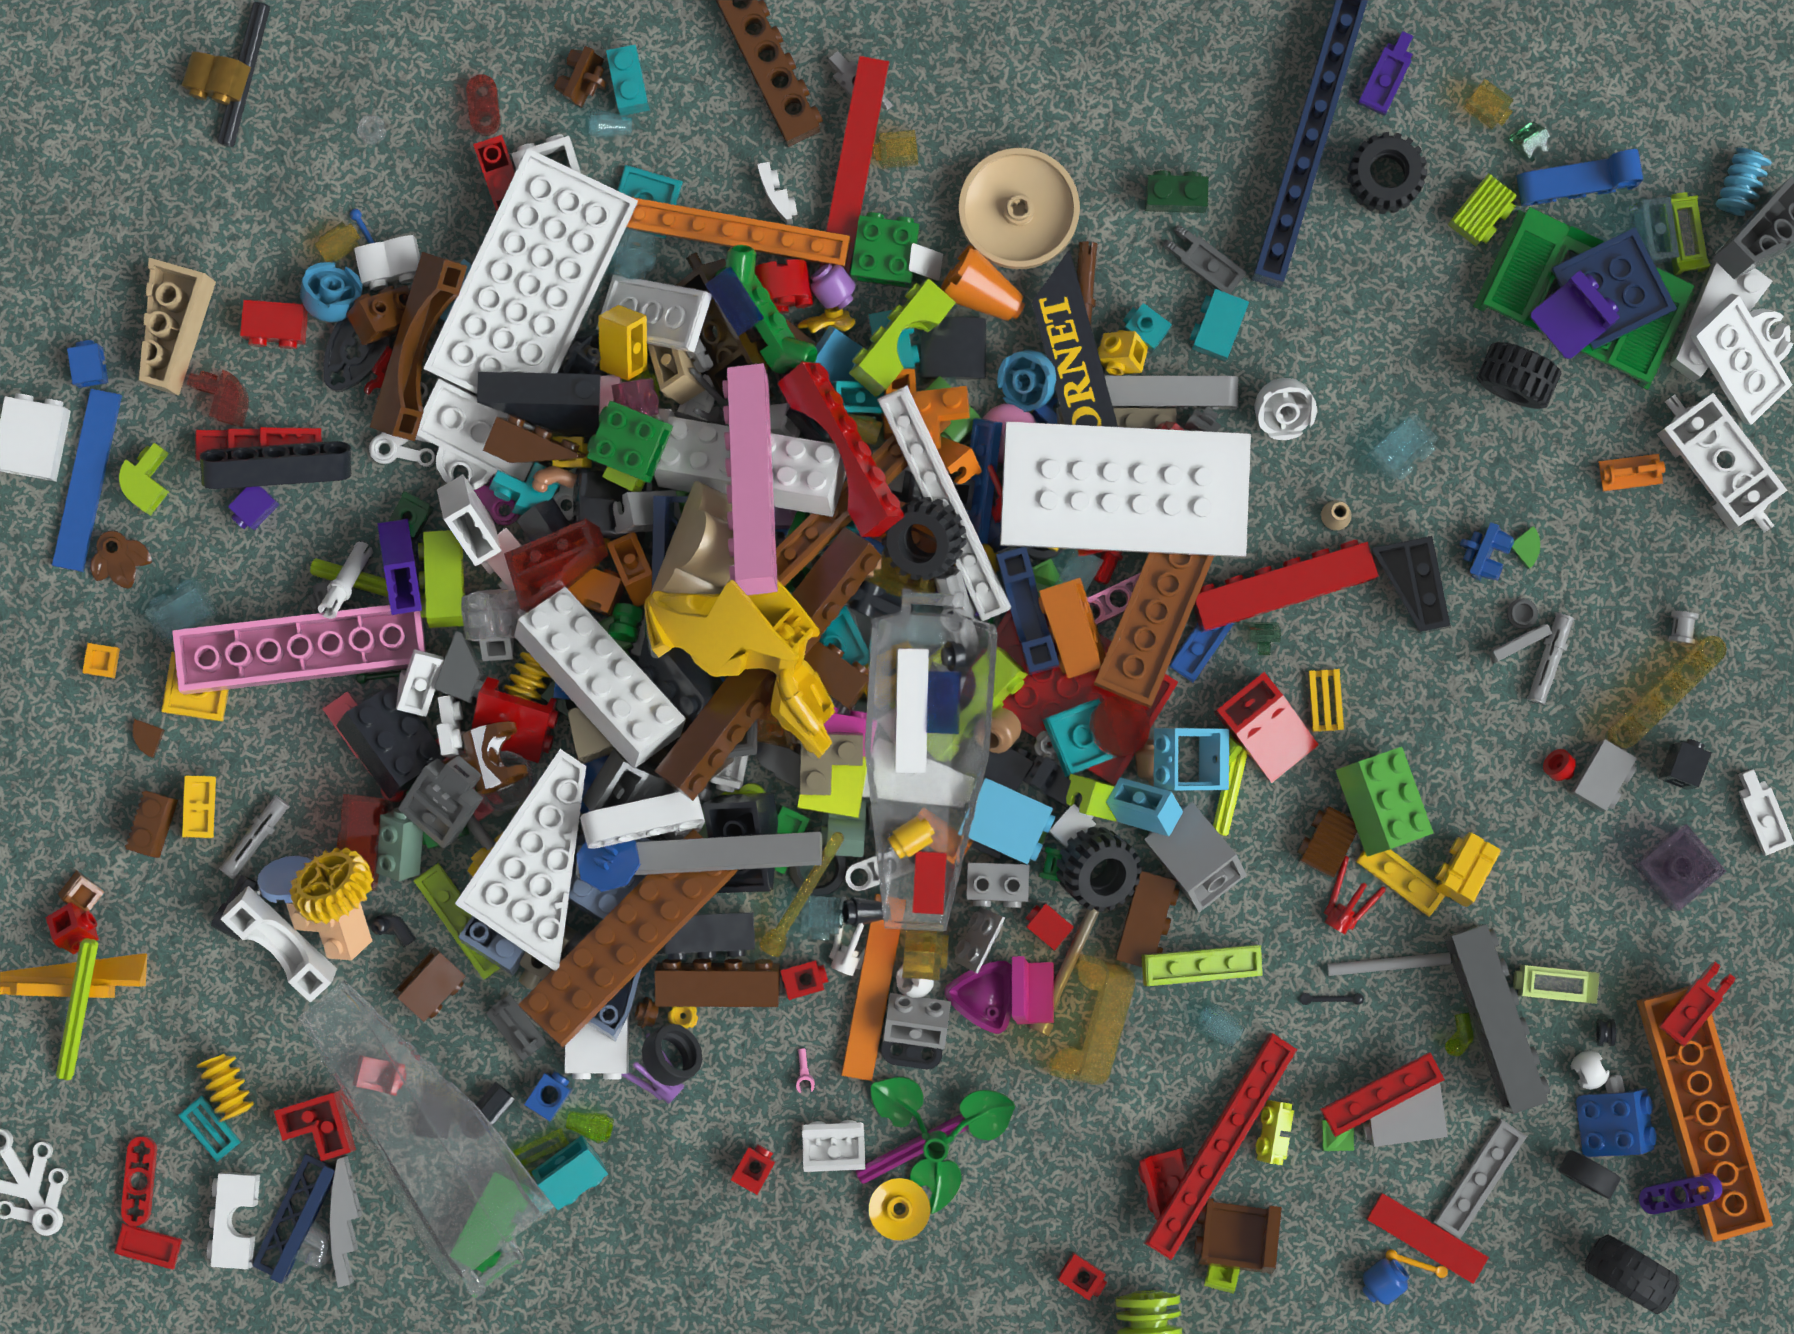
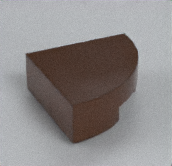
M134 719L133 737L135 743L144 754L154 758L165 730Z

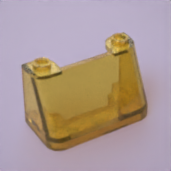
M1080 954L1076 965L1079 980L1086 988L1098 991L1083 1049L1069 1047L1060 1050L1054 1058L1051 1057L1047 1073L1059 1078L1098 1086L1106 1082L1111 1074L1135 987V976L1125 966Z

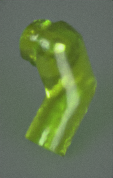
M1469 1012L1454 1015L1457 1031L1445 1044V1050L1451 1056L1458 1057L1462 1055L1474 1040Z

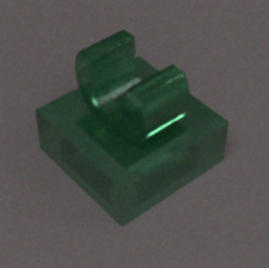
M1531 122L1508 137L1514 149L1522 152L1523 156L1532 162L1535 160L1532 153L1533 150L1539 147L1542 152H1548V145L1545 142L1551 138L1547 129L1535 122Z
M1248 622L1249 641L1257 642L1258 655H1270L1271 642H1281V629L1278 622Z

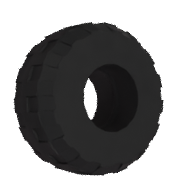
M1609 1234L1598 1238L1585 1260V1271L1657 1315L1668 1309L1680 1288L1678 1275Z

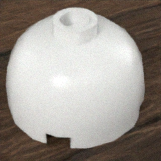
M1278 378L1264 385L1258 393L1254 404L1256 419L1260 428L1268 433L1271 438L1277 440H1289L1299 437L1303 434V429L1308 425L1312 426L1317 414L1316 401L1311 392L1303 383L1291 378Z

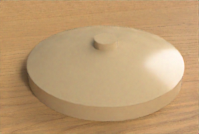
M1027 148L1005 149L984 158L967 176L959 198V221L968 243L976 248L989 262L1008 269L1034 268L1054 259L1071 241L1079 220V196L1069 173L1052 157L1037 150Z

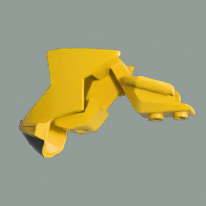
M778 579V592L746 595L734 580H730L725 585L721 594L654 591L647 597L644 605L645 635L649 654L653 658L658 659L672 648L678 647L689 653L694 663L714 677L737 676L745 669L763 668L771 670L777 674L771 702V713L779 720L780 725L785 730L791 732L801 741L807 751L814 753L818 758L825 753L832 744V741L823 724L835 713V706L818 673L814 672L808 662L804 660L808 640L811 637H818L820 631L798 601Z

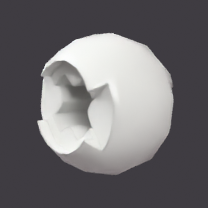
M911 960L904 963L897 971V987L903 995L911 998H921L926 996L933 988V972L922 961Z
M1590 1050L1581 1052L1574 1057L1571 1063V1069H1575L1580 1077L1578 1083L1582 1088L1590 1090L1599 1088L1606 1083L1609 1077V1070L1605 1071L1600 1062L1603 1058L1598 1052Z

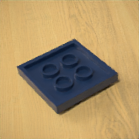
M1636 227L1551 269L1560 288L1579 270L1584 275L1590 274L1599 285L1598 292L1604 299L1609 297L1618 307L1619 311L1617 314L1620 318L1589 344L1592 351L1677 309Z

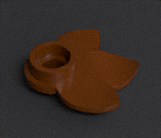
M112 530L103 533L97 541L98 552L91 560L90 569L96 581H101L110 576L117 585L129 589L135 580V566L151 564L152 558L148 549L140 541L127 540L122 533ZM107 542H116L118 549L113 552L109 551L106 547Z

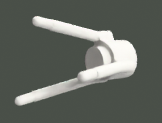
M842 897L833 948L829 955L833 959L830 967L853 976L855 969L860 970L862 966L865 948L858 956L859 951L855 950L864 924L859 923L849 946L842 945L840 949L844 924L842 905L844 900H847L846 897Z

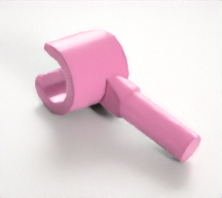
M798 1049L800 1076L797 1079L796 1088L801 1093L800 1082L808 1080L811 1082L812 1092L815 1081L809 1075L806 1049Z

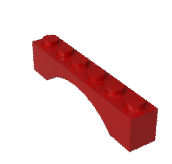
M801 362L777 384L790 407L817 421L836 444L844 463L848 481L849 497L847 511L861 537H880L905 517L900 508V502L888 487L885 474L877 467L873 460L870 447L862 440L858 433L856 422L848 415L841 395L834 389L829 380L827 370L820 363Z

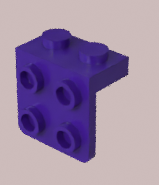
M1581 270L1574 274L1564 286L1536 307L1530 315L1533 322L1565 359L1573 358L1620 318L1617 314L1619 309L1609 297L1604 299L1597 290L1599 285L1596 280L1588 273L1584 275Z

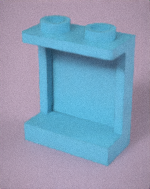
M985 778L960 834L1028 865L1030 859L1036 861L1043 844L1038 843V840L1043 831L1049 833L1055 816L1051 815L1053 808Z

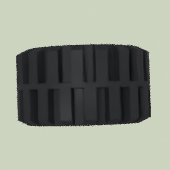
M1383 132L1379 137L1376 134L1371 136L1367 142L1364 141L1359 146L1349 164L1347 181L1351 183L1350 192L1352 195H1357L1356 201L1360 205L1362 203L1368 205L1367 210L1371 212L1374 209H1378V214H1385L1390 210L1391 213H1396L1402 207L1405 209L1415 200L1425 184L1424 180L1427 176V169L1424 167L1427 163L1426 158L1420 156L1422 150L1419 145L1413 147L1411 145L1413 140L1409 137L1407 140L1401 139L1402 134L1400 133L1389 136V132ZM1379 158L1393 159L1403 169V183L1395 188L1380 186L1371 176V164Z
M1496 342L1490 345L1476 379L1486 390L1504 400L1528 408L1542 409L1547 408L1562 373L1551 360L1532 350L1511 343Z
M931 497L912 500L901 507L905 517L885 532L887 535L882 538V545L887 546L884 555L886 558L891 557L893 561L890 565L893 569L898 566L901 569L899 574L904 577L910 573L913 580H918L921 577L923 581L930 580L932 577H938L961 557L963 553L961 548L966 545V538L961 536L966 533L965 526L959 525L958 522L962 518L959 514L953 515L952 511L954 508L950 504L946 507L942 506L943 500L937 498L932 502ZM913 524L926 526L933 532L937 541L935 553L924 552L916 546L911 533Z
M1090 827L1086 833L1083 830L1077 832L1075 839L1070 838L1067 841L1069 845L1066 849L1062 847L1060 851L1062 858L1057 859L1056 866L1060 870L1056 874L1057 878L1061 881L1060 885L1086 909L1091 911L1095 909L1097 912H1103L1106 907L1109 911L1115 909V904L1119 903L1122 905L1126 902L1125 897L1128 894L1132 896L1135 892L1133 887L1138 885L1140 878L1137 877V874L1141 873V866L1138 864L1140 858L1135 853V849L1112 830L1109 831L1104 827H1100L1097 830L1095 827ZM1107 859L1103 872L1097 877L1090 879L1094 867L1099 862Z

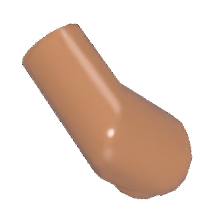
M550 466L534 474L532 487L538 492H546L548 485L558 483L572 489L577 474L556 466Z

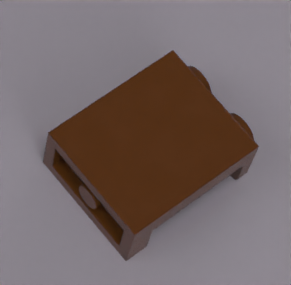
M1209 1198L1197 1217V1224H1202L1201 1236H1196L1194 1254L1199 1255L1198 1264L1272 1274L1276 1269L1282 1207L1269 1205L1267 1209L1214 1202V1198Z

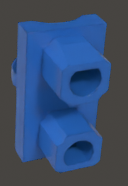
M1490 522L1481 545L1479 542L1483 534L1474 531L1471 540L1461 539L1459 544L1467 549L1463 560L1471 563L1474 554L1477 553L1470 574H1472V578L1481 581L1482 577L1498 581L1503 564L1491 560V554L1493 550L1509 554L1514 543L1513 537L1501 531L1499 525Z

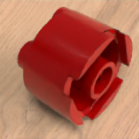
M790 259L786 260L787 264L778 265L776 261L755 266V275L762 286L769 292L770 299L781 314L789 313V307L792 306L806 308L813 305L809 273L805 260Z

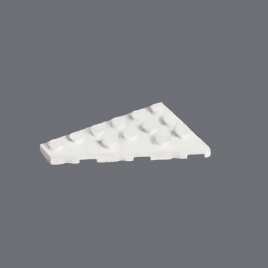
M561 749L455 903L554 971H557L560 966L586 771L584 764Z

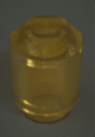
M342 221L319 237L320 240L314 245L326 262H332L333 260L337 262L354 251V248L359 247L357 241L361 236L352 223L346 226Z

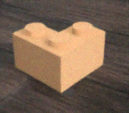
M286 903L294 930L319 932L326 956L329 959L353 960L372 942L361 903L358 904L359 909H353L349 912V916H341L338 922L331 919L328 924L322 921L317 924L311 920L307 921L297 912L293 903Z

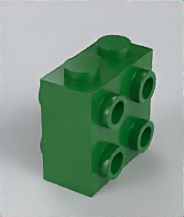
M868 212L866 216L859 215L851 269L852 280L911 288L913 272L909 271L912 244L918 243L919 224L914 223V219L899 216L896 217V220L884 219L883 214Z
M609 401L608 406H605L600 413L598 431L596 435L594 434L588 443L587 451L589 453L587 458L651 483L673 426L616 402Z

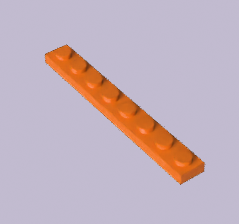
M634 198L638 200V203L626 229L727 247L747 245L756 252L822 264L830 263L831 265H841L842 267H845L850 243V236L639 198Z

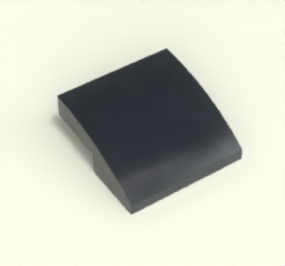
M944 317L929 332L921 330V378L937 379L940 376L942 378L963 380L986 379L987 319Z

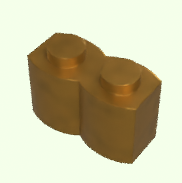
M192 52L181 86L190 90L189 95L194 98L206 101L208 96L218 103L229 105L230 101L240 102L251 67L233 58Z

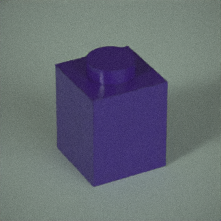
M261 486L246 487L228 507L234 512L231 518L240 527L245 529L249 526L251 529L256 530L280 504Z

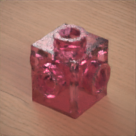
M653 378L611 385L613 402L648 416L659 415V399L655 392Z

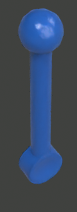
M353 209L350 212V218L357 222L369 244L375 243L361 219V211Z

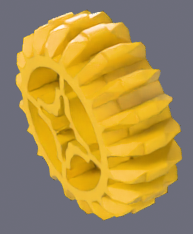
M336 847L332 852L329 853L324 850L321 856L316 857L314 855V859L311 862L304 863L303 870L296 871L297 878L291 881L292 888L289 892L293 906L307 921L311 920L315 924L321 921L328 924L331 919L338 922L341 916H349L351 910L359 909L358 904L367 900L366 893L372 890L370 884L374 880L368 863L356 851H350L348 848L340 850Z

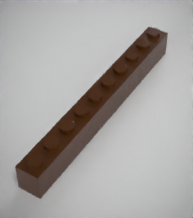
M846 527L841 530L792 594L820 631L818 637H811L808 640L804 657L820 640L827 627L838 617L841 609L851 596L857 592L859 586L868 574L875 569L877 563L882 558L869 541ZM756 668L745 669L737 676H728L655 772L673 788L694 801L772 700L777 674L769 669Z

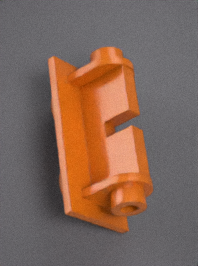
M1659 454L1598 462L1603 492L1663 484L1662 473H1665V463L1660 461Z

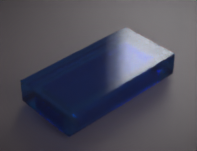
M731 267L726 268L705 284L738 336L744 334L764 319Z

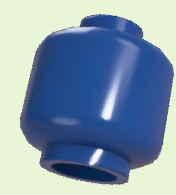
M1383 1258L1364 1272L1363 1281L1365 1286L1362 1289L1373 1303L1378 1300L1380 1303L1388 1305L1407 1291L1409 1275L1396 1259L1391 1261Z

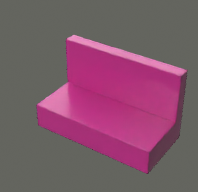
M1024 956L1012 957V1017L1018 1025L1054 1023L1053 962L1028 963Z

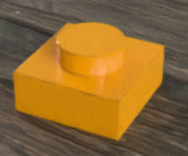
M87 643L82 673L115 678L120 648Z

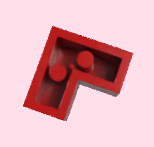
M339 1091L274 1111L282 1141L312 1132L321 1161L356 1150Z

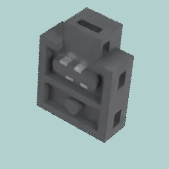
M457 756L446 765L437 758L423 768L398 810L404 813L408 819L444 849L457 840L483 800V797L473 789L482 775L460 756Z

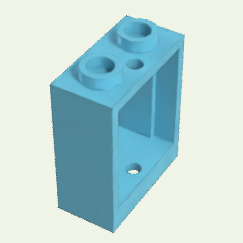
M1154 728V787L1164 790H1229V729ZM1178 736H1199V782H1178Z

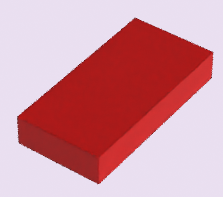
M918 851L915 853L912 913L943 915L946 852Z
M122 1223L114 1254L173 1270L175 1269L183 1239Z

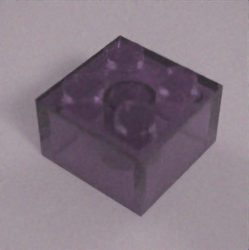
M1687 824L1678 825L1632 863L1671 911H1680L1727 872Z

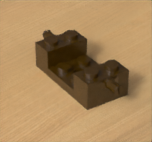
M695 252L686 257L693 271L675 286L706 291L712 294L699 338L706 349L705 355L709 354L713 362V366L706 372L717 392L725 399L723 380H728V367L764 363L767 377L773 371L760 353L768 345L764 339L753 343L750 342L728 299L725 298L720 290L715 275L719 269L726 265L725 259L703 264L698 253ZM713 326H715L717 330V338L714 336L712 332ZM769 387V399H770V398H772V397L774 396V394L772 393V391H771V389H770V387Z

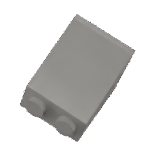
M1192 802L1188 806L1181 807L1183 813L1169 837L1150 831L1148 837L1144 840L1198 912H1201L1246 877L1247 874L1237 854Z

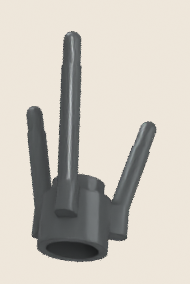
M690 368L689 372L721 406L712 408L709 413L698 408L693 409L695 414L706 420L678 411L674 413V416L729 426V424H725L723 411L724 406H729L728 402L720 396L694 368Z

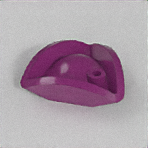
M996 961L982 965L978 973L970 970L950 982L945 988L944 995L948 1001H951V1005L966 1019L986 1031L1000 1034L1006 1030L1012 1015V965L1007 961Z

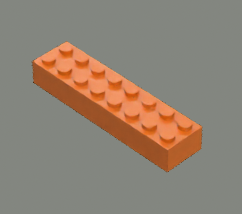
M1690 986L1640 999L1636 1002L1686 1175L1690 1177L1711 1173L1718 1177L1722 1184L1720 1198L1708 1204L1696 1206L1705 1240L1717 1242L1771 1227L1773 1223L1712 1014L1685 1047H1682L1658 1027ZM1700 1186L1696 1188L1697 1193L1703 1191L1710 1192L1708 1186Z

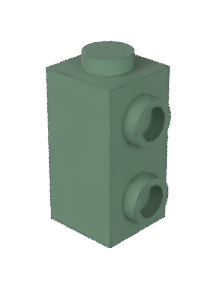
M395 808L393 812L380 815L376 873L396 881H402L420 875L423 831L408 819L404 813L400 812L398 808Z

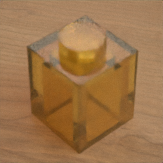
M1484 79L1463 109L1487 127L1493 129L1497 123L1503 126L1513 111L1509 109V106L1514 99Z
M915 130L879 133L880 143H874L875 160L882 161V169L918 165Z

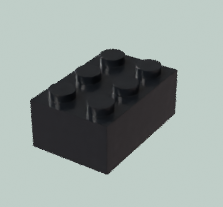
M395 684L390 685L347 711L336 725L389 800L411 787L426 765L437 758L441 762L447 758L441 755L440 746L416 714L396 709L398 688Z

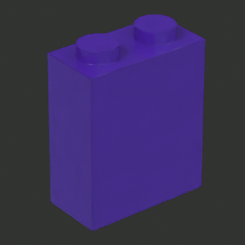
M408 519L377 523L391 615L422 611Z

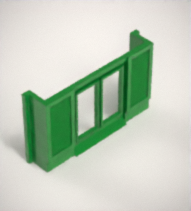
M1531 207L1526 212L1519 210L1473 307L1483 312L1489 308L1544 334L1533 322L1530 315L1536 307L1543 303L1555 278L1551 269L1562 263L1568 250L1579 255L1605 241L1560 222ZM1659 268L1657 270L1677 309L1607 343L1606 346L1603 345L1592 351L1590 346L1587 345L1580 351L1638 379L1637 385L1646 390L1649 389L1694 295L1692 290L1695 286Z

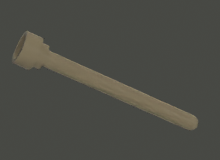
M1087 909L1054 980V1009L1098 917L1099 912L1095 909L1092 911ZM1051 1023L1027 1024L1028 1028L1048 1037L1054 1026Z

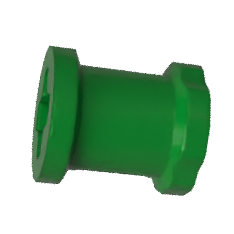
M1045 847L1044 852L1047 855L1043 872H1039L1038 877L1061 882L1056 874L1060 870L1056 863L1057 859L1062 858L1061 850Z

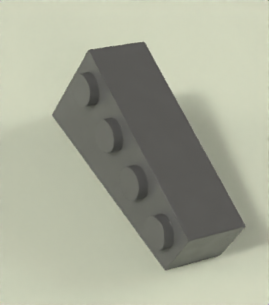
M1793 176L1773 191L1714 255L1713 259L1733 279L1742 276L1794 247Z

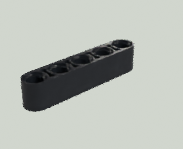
M332 441L206 450L200 454L201 484L209 489H226L346 480L352 474L351 446L346 442Z

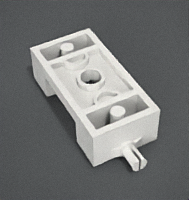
M1712 393L1697 405L1686 409L1675 394L1666 400L1665 403L1674 413L1675 417L1670 425L1657 433V435L1675 458L1679 455L1682 456L1717 502L1712 507L1731 531L1751 519L1756 521L1763 533L1772 528L1774 524L1764 513V510L1771 502L1788 490L1715 394ZM1720 452H1726L1731 456L1732 465L1730 468L1724 469L1718 465L1717 456Z

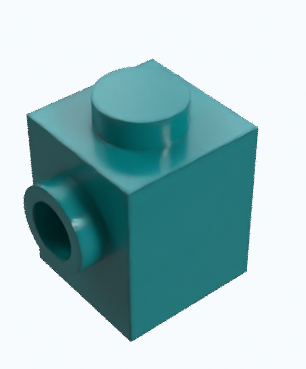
M1142 303L1139 309L1133 306L1123 319V322L1126 323L1124 331H1136L1151 353L1172 326L1170 322L1144 303Z

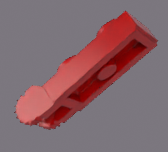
M1715 961L1709 965L1699 979L1694 981L1658 1026L1682 1047L1687 1045L1722 1002L1723 995L1736 979L1731 974H1728L1720 981L1715 991L1712 990L1707 984L1718 973L1720 965Z

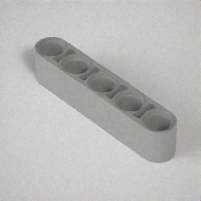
M1105 376L1113 408H1127V406H1139V408L1169 406V408L1188 409V406H1199V409H1206V407L1218 409V406H1230V409L1238 408V377Z

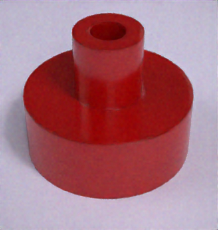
M1557 749L1546 757L1543 763V770L1554 781L1569 780L1574 776L1576 761L1565 749Z

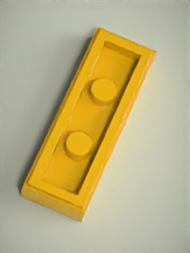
M1391 849L1368 857L1363 850L1355 861L1428 917L1432 915L1445 897V895L1436 891V883Z

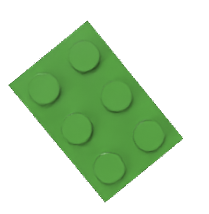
M1402 747L1336 770L1367 857L1433 834Z

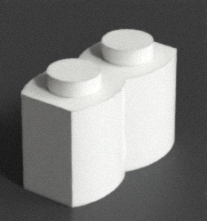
M413 235L354 248L361 283L365 287L370 286V290L384 289L388 287L387 282L399 280L401 284L413 282L420 260L417 239Z

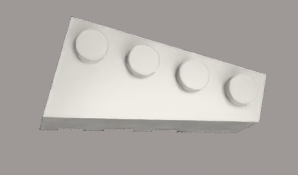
M1713 259L1669 365L1692 382L1701 378L1709 366L1689 333L1731 293L1739 295L1748 312H1750L1773 281L1756 268L1733 279Z

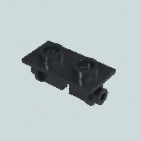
M592 336L582 343L577 341L569 349L567 356L570 358L562 364L558 373L592 374L601 357L599 350L589 345L593 339Z

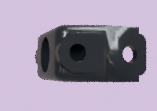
M584 467L577 468V478L573 486L572 533L574 535L618 539L629 534L616 533L615 527L617 526L613 504L620 501L624 513L622 495L632 491L602 477L603 471L587 472V469ZM652 481L651 483L646 482L641 492L652 491ZM635 532L638 540L643 541L645 532Z

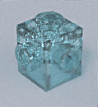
M626 228L622 241L618 244L611 259L615 261L614 273L628 279L644 280L647 270L652 272L656 263L657 254L654 253L656 236Z

